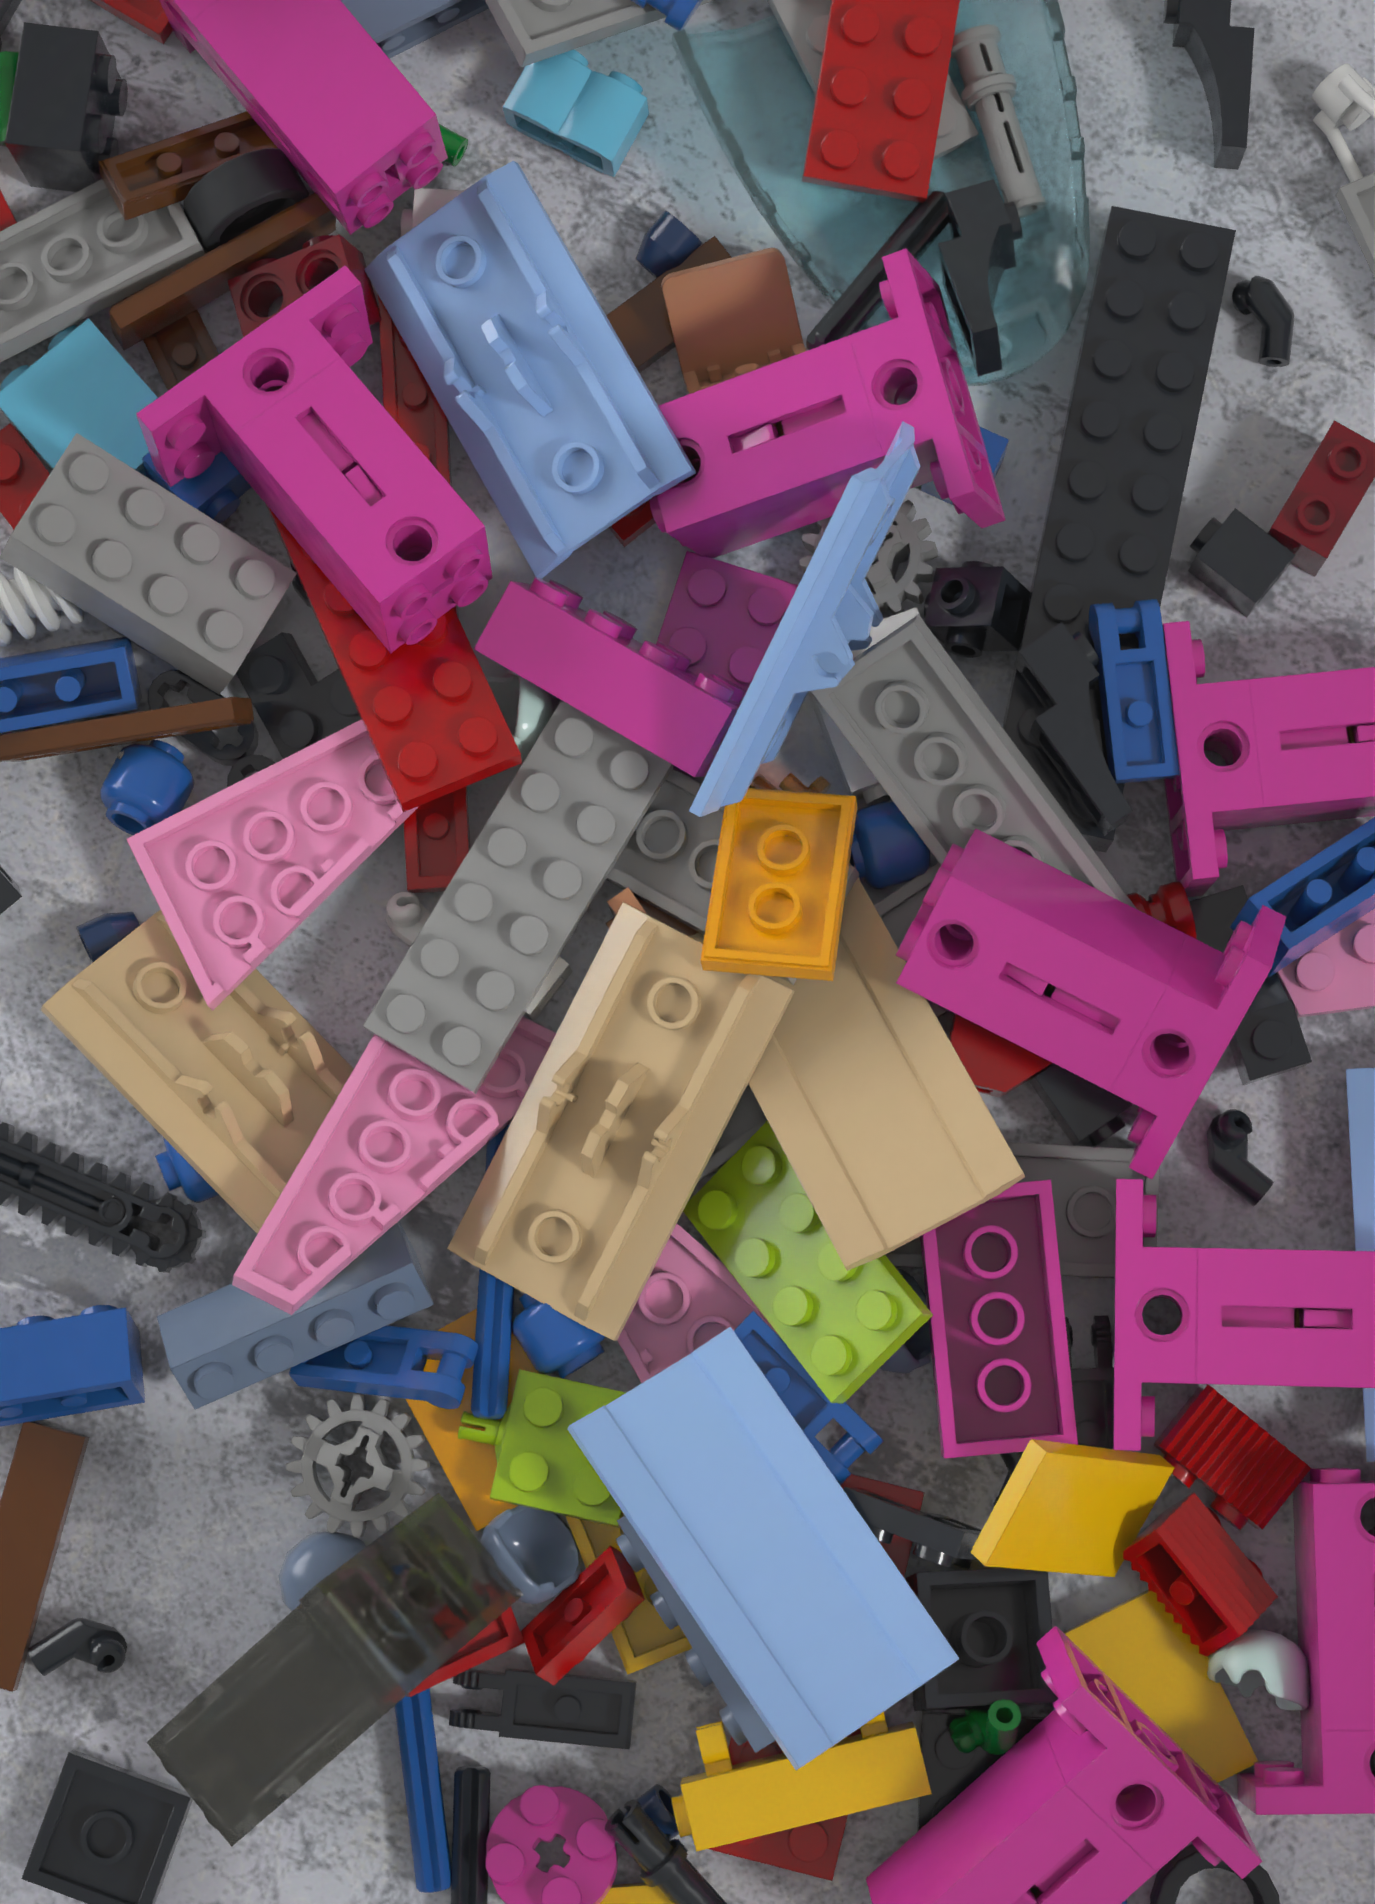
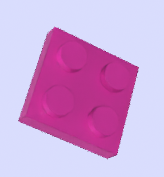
M687 551L657 643H664L690 658L691 662L687 670L697 676L700 672L709 676L715 673L747 692L798 585Z

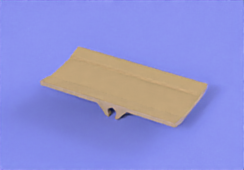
M857 878L844 900L833 981L797 978L793 985L780 977L767 976L795 992L748 1083L847 1271L899 1248L996 1197L1025 1178L1024 1172L927 999L896 984L906 962L895 956L898 947L859 878ZM699 932L690 936L703 943L704 934Z
M624 902L616 914L447 1248L472 1265L539 1302L549 1304L552 1309L613 1341L618 1340L795 992L765 975L703 970L700 961L703 943Z
M161 909L67 982L41 1008V1011L257 1234L354 1070L257 969L212 1011L208 1007Z

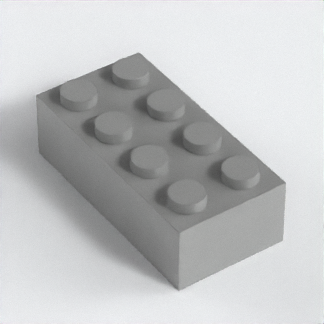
M78 433L75 434L11 533L0 556L7 563L220 695L236 674L297 572Z

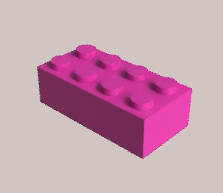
M535 577L531 584L510 581L474 650L691 776L705 777L746 691L715 673L709 676L700 672L697 676L690 672L687 668L691 659L664 643L658 642L655 645L647 640L643 644L633 639L637 628L610 612L604 611L600 613L593 609H589L588 612L579 608L583 597L554 580H550L548 583Z
M1051 1180L1019 1182L996 1197L920 1236L927 1308L933 1314L928 1320L941 1457L944 1459L1024 1452L1031 1439L1078 1445Z

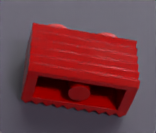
M1201 1384L1187 1403L1180 1409L1179 1413L1153 1444L1165 1454L1163 1458L1174 1467L1171 1476L1188 1489L1196 1480L1216 1496L1209 1506L1239 1531L1242 1530L1247 1522L1254 1528L1263 1530L1311 1469L1308 1464L1208 1384Z
M1194 1492L1161 1513L1123 1551V1559L1131 1562V1570L1140 1572V1580L1148 1583V1591L1157 1593V1601L1165 1604V1612L1173 1614V1622L1182 1625V1633L1190 1635V1643L1199 1646V1654L1209 1656L1244 1634L1254 1624L1253 1622L1266 1611V1608L1278 1598L1277 1594L1264 1580L1260 1568L1244 1555L1223 1529L1220 1519L1215 1512L1206 1507Z

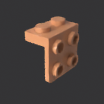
M767 248L673 272L666 275L662 280L661 288L687 395L807 351L801 335L785 258L777 248Z

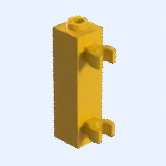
M882 1712L860 1727L861 1734L844 1738L797 1771L784 1753L732 1765L723 1722L717 1721L697 1726L696 1734L706 1772L683 1777L680 1784L683 1795L672 1797L671 1800L680 1838L692 1835L697 1852L932 1793L913 1721L887 1727L885 1715Z

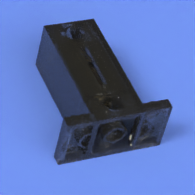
M438 1493L317 1583L298 1600L300 1604L149 1739L147 1744L160 1758L166 1771L177 1779L203 1811L207 1821L221 1833L232 1847L524 1594L502 1572L494 1558Z

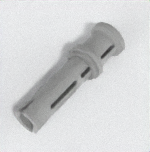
M990 24L980 25L964 30L954 36L951 58H956L965 89L961 92L963 104L970 111H976L1005 203L1013 201L1019 217L1023 218L1042 210L1047 203L1045 197L1042 196L1028 147L1012 102L1017 84L1014 76L1006 73L997 45L1001 40L999 28L996 25Z

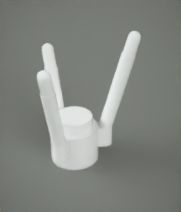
M1346 63L1335 69L1319 84L1312 94V100L1321 109L1314 117L1313 122L1327 136L1351 183L1363 178V175L1339 127L1344 124L1349 131H1352L1363 124L1370 116L1375 119V87L1365 77L1362 78L1350 64Z

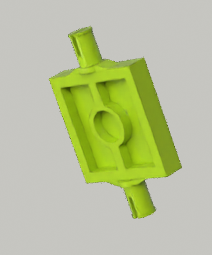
M519 1369L512 1402L501 1420L481 1419L474 1417L473 1414L466 1411L463 1412L461 1417L462 1424L483 1428L485 1431L459 1426L458 1439H467L495 1446L497 1468L490 1494L491 1500L619 1527L617 1520L621 1518L622 1510L567 1428L572 1423L602 1406H606L626 1392Z

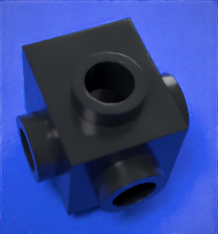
M966 561L961 567L936 568L931 592L928 593L924 602L925 624L934 636L945 645V649L949 653L960 657H980L983 651H1019L1031 592L1003 566L995 567L985 562Z

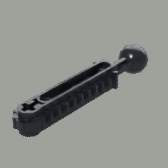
M5 1122L0 1124L1 1206L7 1207L19 1196V1214L30 1217L42 1206V1224L53 1227L65 1216V1234L77 1237L89 1226V1244L100 1247L112 1236V1254L123 1257L132 1248L136 1255L137 1265L157 1267L159 1272L170 1273L172 1268L181 1267L185 1263L192 1264L196 1260L195 1254L200 1248L201 1240L206 1238V1231L202 1230L201 1221L196 1215L198 1209L194 1205H186L182 1201L177 1200L178 1196L168 1192L162 1198L154 1199V1186L145 1182L133 1193H130L131 1176L122 1172L108 1184V1166L96 1162L84 1173L83 1155L73 1152L60 1163V1145L49 1142L37 1153L38 1136L26 1132L14 1143L15 1126ZM171 1217H173L171 1229L179 1233V1238L175 1245L164 1243L159 1250L160 1238L137 1228L141 1224L142 1218L160 1224H167Z

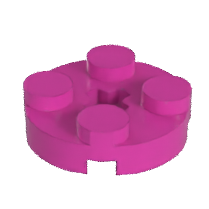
M536 1785L527 1789L522 1795L512 1799L495 1818L486 1842V1870L502 1901L505 1904H600L608 1894L618 1868L616 1839L605 1831L608 1819L601 1807L587 1795L563 1786L548 1787ZM555 1837L564 1839L563 1852L570 1857L568 1864L564 1868L554 1864L548 1872L540 1870L538 1865L541 1857L535 1851L537 1845L541 1841L550 1843Z

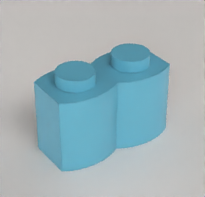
M574 49L525 66L502 107L506 123L524 135L544 145L561 150L568 156L596 171L615 177L649 115L647 98L641 94L643 92L642 87L629 76L617 71H611L609 76L590 70L587 67L589 64L587 59Z

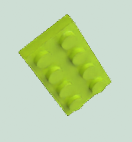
M768 1120L687 1202L683 1210L688 1219L831 1403L843 1404L933 1316L932 1312L886 1255L848 1271L846 1270Z

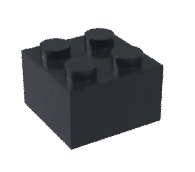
M26 22L23 24L5 144L31 187L78 192L102 179L99 161L119 154L118 140L112 136L115 116L122 117L126 110L128 87L126 79H122L117 71L115 56L109 54L99 31Z
M997 1568L918 1572L905 1578L910 1588L959 1657V1660L913 1691L914 1711L969 1709L972 1707L987 1708L994 1702L1002 1699L1011 1700L1018 1706L1042 1705L1058 1700V1697L1047 1686L1041 1676V1672L1046 1669V1666L1036 1644L1052 1629L1048 1572Z

